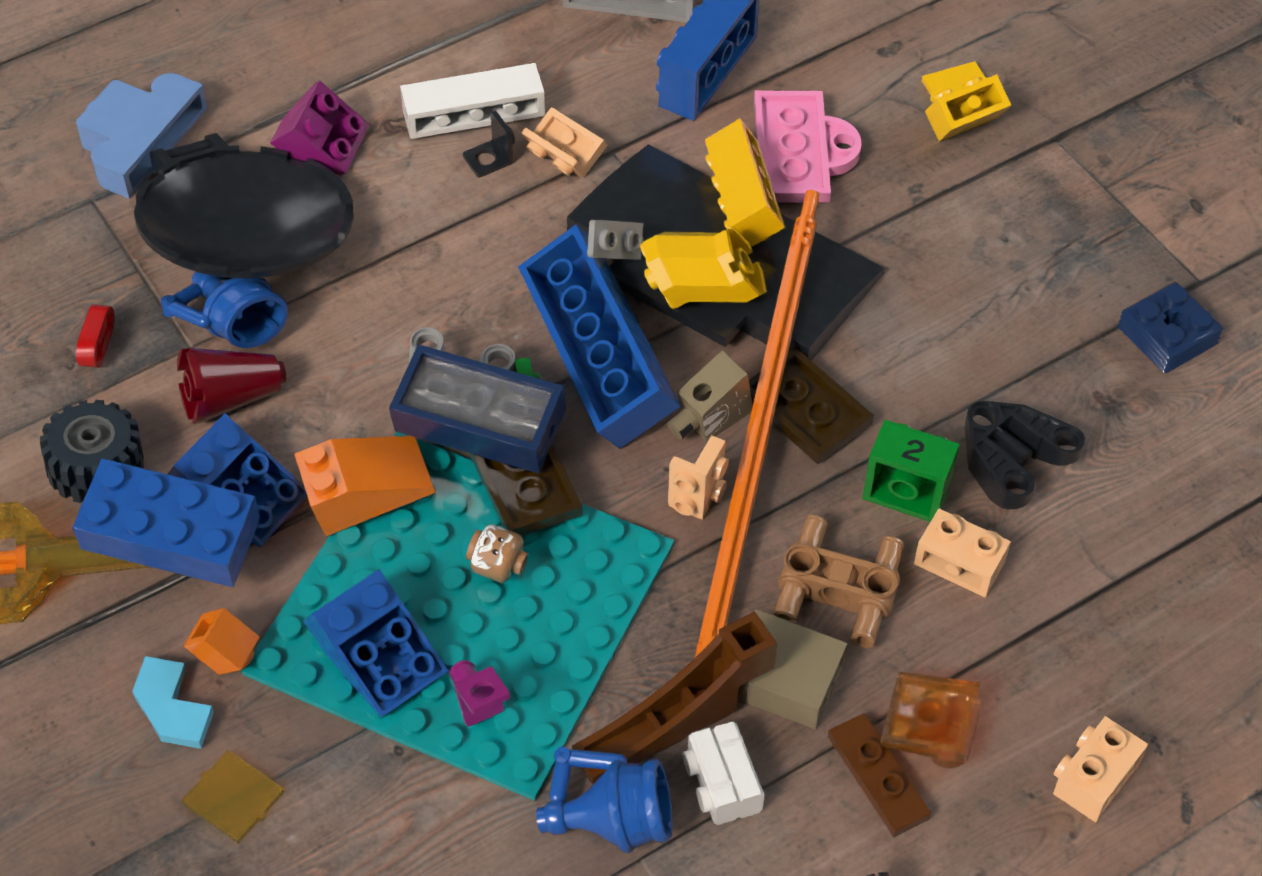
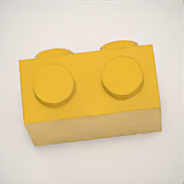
M997 74L984 80L981 77H977L962 86L963 88L952 92L951 89H948L932 98L934 102L925 110V113L939 142L997 119L1011 106Z

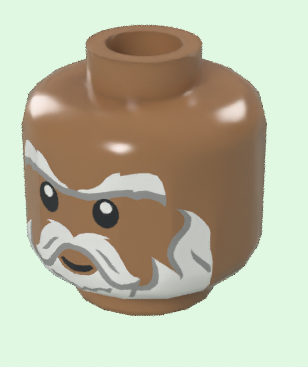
M491 524L485 527L483 531L476 530L468 546L466 559L471 561V569L476 574L499 583H505L511 579L514 573L517 575L522 574L529 553L523 551L524 541L521 535Z

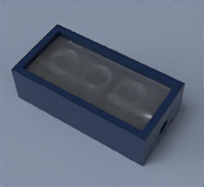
M418 344L389 406V411L396 432L540 474L566 411L564 386Z

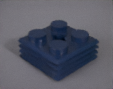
M1172 282L1122 310L1121 319L1119 320L1120 324H1118V328L1163 373H1168L1218 344L1222 334L1221 331L1224 329L1177 282Z

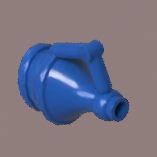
M195 272L192 276L193 284L174 295H166L161 298L164 316H175L201 328H206L211 335L226 339L231 345L241 348H254L267 343L278 335L288 317L286 302L280 295L273 293L272 286L264 278H231L225 281L223 277ZM200 295L203 298H207L203 312L186 304Z
M566 747L556 749L554 753L556 761L550 790L551 801L545 807L537 808L536 811L537 824L541 833L550 832L553 835L567 833L569 829H583L598 834L628 854L634 851L636 847L655 840L656 842L664 843L670 840L673 830L671 798L666 774L662 763L658 759L651 758L644 764L627 763L626 757L622 754L571 750ZM572 767L606 770L586 792L578 798L565 802Z

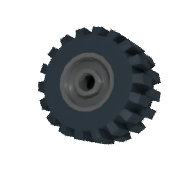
M87 400L79 401V405L74 407L69 404L63 407L61 414L54 413L50 417L51 423H45L42 429L43 435L40 436V446L47 478H49L52 488L54 490L58 489L59 495L64 498L72 496L73 502H83L101 459L144 469V456L138 424L135 419H132L131 413L127 409L120 410L119 405L111 402L109 405H105L104 400H95L94 403H87Z

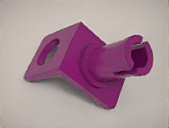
M462 660L454 664L450 670V676L454 682L463 720L467 726H472L501 713L504 710L502 702L508 700L510 694L492 666L477 672L471 661Z

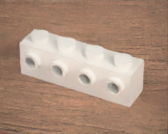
M536 63L400 86L402 108L410 139L490 126V113L495 110L505 123L545 116L544 89Z

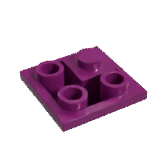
M319 80L313 84L285 115L270 144L277 149L290 151L291 158L303 162L308 158L313 159L335 174L342 176L347 173L370 124Z

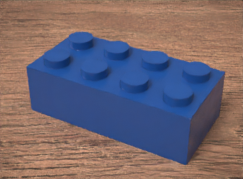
M704 0L700 6L694 7L689 21L684 27L680 26L677 29L672 43L668 48L664 47L659 53L657 59L659 79L656 84V91L659 92L658 107L692 121L696 120L756 39L759 0Z
M101 459L72 529L81 550L234 588L259 523L260 515L255 496Z

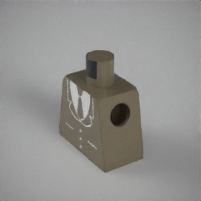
M722 350L679 390L678 399L681 405V412L669 420L667 424L672 433L680 440L684 439L694 430L704 440H709L711 435L717 436L751 413L753 405L748 374Z

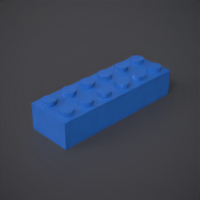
M574 225L519 265L518 268L597 433L620 449L677 410L681 405L606 258H591L587 256L588 234L578 225Z

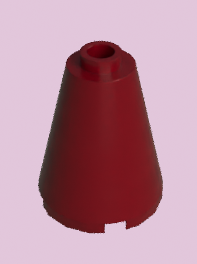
M200 348L180 349L178 353L177 371H184L183 383H178L179 392L186 416L189 420L193 419V424L205 422L277 393L281 389V384L286 382L284 363L277 361L275 355Z

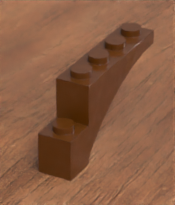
M755 611L720 628L718 635L669 682L620 718L573 744L572 750L622 754L626 757L627 763L636 764L688 737L691 733L697 732L736 712L739 686L774 669L777 641ZM705 689L697 698L694 697V694ZM582 768L592 785L606 771L604 769Z

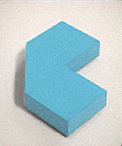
M145 656L132 691L141 710L144 711L161 742L202 749L214 714L212 706L177 700L187 671L185 663Z

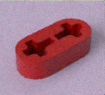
M97 304L90 306L77 342L76 360L78 366L94 368L101 366L114 328L115 314L112 306Z

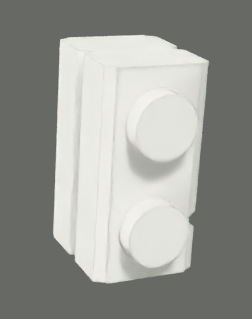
M733 721L715 726L714 729L707 728L691 733L688 736V750L683 752V760L688 775H696L700 787L696 788V795L701 811L703 813L710 811L713 822L716 825L734 821L738 817L752 816L763 811L764 793L737 723Z

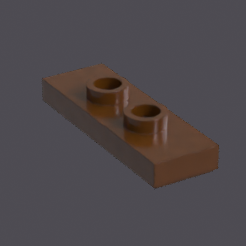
M865 713L828 731L829 740L893 837L930 820L931 811Z

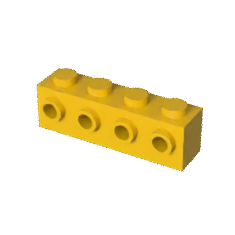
M741 118L705 139L709 153L705 158L715 174L711 179L716 190L721 195L717 200L723 213L727 216V220L724 221L726 229L734 226L749 242L750 246L753 247L785 228L758 140Z

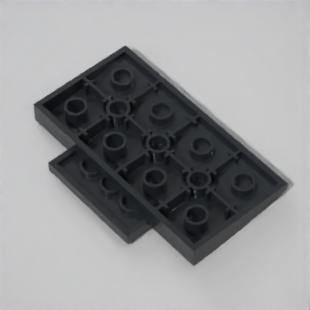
M648 144L609 175L567 216V230L574 225H578L589 235L590 220L643 223L642 237L644 242L663 232L720 233L726 230L724 221L727 220V216L718 204L717 199L721 195L716 190L710 176ZM781 214L785 228L771 235L765 241L751 247L753 252L748 254L752 264L757 261L759 262L763 270L767 292L748 302H688L673 310L660 289H652L646 280L644 270L648 266L642 251L641 260L611 259L614 262L610 265V268L622 291L724 347L730 343L740 330L767 345L795 221ZM815 232L789 351L796 347L812 361L882 277L885 268Z

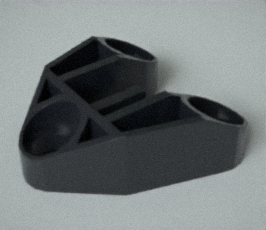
M977 401L971 404L967 411L964 429L968 470L987 497L1003 509H1018L1031 501L1035 480L1023 468L1030 457L1052 465L1064 466L1078 461L1082 456L1085 436L1079 428L1029 406L993 401ZM981 415L988 419L991 425H979L973 420V417ZM1066 445H1068V446H1073V447H1075V449H1073V450H1064V449L1060 448L1059 446H1066ZM1018 488L1023 489L1026 492L1022 494H1015L1010 492L1009 489Z

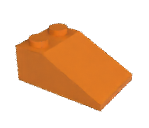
M413 436L330 439L294 453L311 509L325 536L436 493L416 437Z

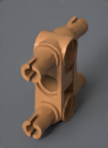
M808 515L798 542L790 546L785 553L784 565L778 580L781 592L773 616L796 623L804 598L854 612L858 616L851 636V642L861 648H872L881 621L889 616L894 606L895 596L900 583L897 569L904 549V543L899 538L893 536L883 537L875 563L822 549L821 546L828 522L820 516ZM798 568H799V569H804V570H806V571H804V572H803V571H797V570H795V569H798ZM872 590H880L884 593H875Z

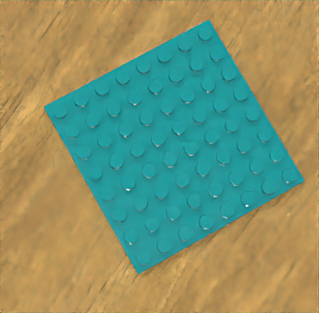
M396 432V434H395L394 436H409V435ZM416 438L436 493L329 535L258 644L251 662L241 672L243 676L535 801L555 765L554 753L556 749L565 747L672 550L675 540L582 504V516L521 536L524 541L523 551L529 553L527 563L521 575L514 573L511 579L505 583L491 580L473 572L471 561L466 559L468 546L477 529L483 531L485 527L491 524L503 528L472 460ZM378 569L381 570L448 669V672L382 718L379 717L327 657L303 622L313 612ZM462 660L471 661L477 672L492 666L510 694V698L502 702L504 710L501 713L472 726H467L463 720L454 682L450 676L451 668Z

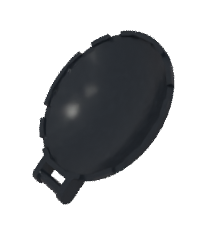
M217 133L206 135L204 140L166 151L163 148L152 150L150 152L151 163L159 175L151 181L145 180L136 195L134 209L135 224L140 236L161 257L195 272L227 278L270 277L308 267L330 255L344 242L351 230L354 218L353 200L347 186L334 172L310 158L305 160V162L291 158L290 151L261 146L260 152L240 151L239 146H229Z

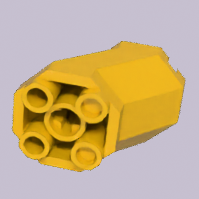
M734 226L720 233L663 232L640 244L648 266L644 270L646 280L652 289H660L673 310L688 302H748L767 292L763 270L758 261L752 264L748 254L752 253L753 250L749 242Z

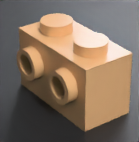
M938 509L918 542L914 564L986 598L1006 562L1011 541L1002 538L1001 535L994 531L985 530L967 522L960 515L950 514Z
M1106 716L1096 728L1089 725L1076 744L1080 748L1074 757L1067 754L1054 772V776L1058 778L1053 794L1095 823L1141 764L1148 747L1146 742Z

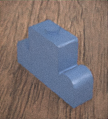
M166 73L153 80L151 84L152 92L149 93L119 80L111 81L99 96L88 104L86 110L76 120L82 147L91 151V159L99 185L104 189L130 199L155 170L151 163L150 152L163 148L165 151L173 149L206 111L207 104L203 84L178 74Z

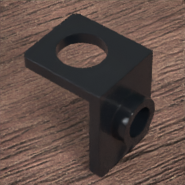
M496 110L490 113L492 140L463 152L464 160L479 178L513 164L515 137L511 128L504 122ZM483 153H489L495 157L494 162L489 165H481L475 159Z

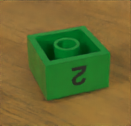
M884 420L869 455L862 499L931 522L937 510H942L949 492L960 444L949 441L943 436H934L913 429L903 423Z

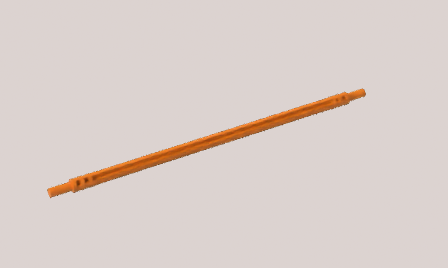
M813 189L806 191L801 215L795 220L695 657L718 635L719 629L726 626L817 227L815 214L820 193ZM705 689L694 694V697L697 698Z

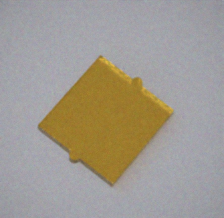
M227 750L208 772L203 771L200 774L201 779L187 793L181 802L188 809L239 844L259 821H265V814L284 794V788Z

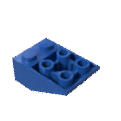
M225 413L167 473V475L255 496L260 520L251 542L259 547L265 543L307 497L304 485Z
M380 569L313 612L303 621L327 657L380 718L448 672V669Z

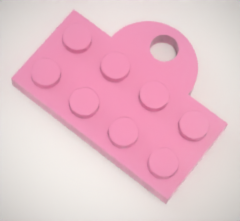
M755 90L756 139L758 140L777 202L803 203L806 191L813 189L820 193L818 203H830V176L846 173L857 164L861 151L860 134L847 121L833 116H825L823 91ZM845 143L850 145L851 148L842 149L837 147L836 144Z

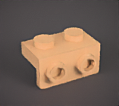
M552 107L533 132L525 128L521 133L529 142L526 147L533 154L541 159H544L547 155L554 160L552 164L568 176L574 172L583 179L608 146L603 139Z
M711 435L695 464L678 457L672 458L669 464L668 505L680 514L692 515L703 520L713 501L720 502L727 486V481L723 480L729 463V459L725 458L726 441Z

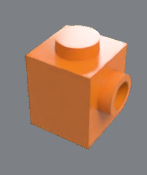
M221 608L202 613L183 647L218 675L244 669L254 656L253 648L260 636L228 610Z

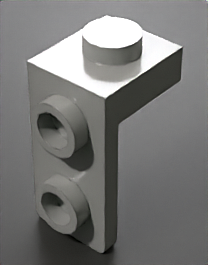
M590 220L587 256L591 258L641 260L640 244L643 243V223Z

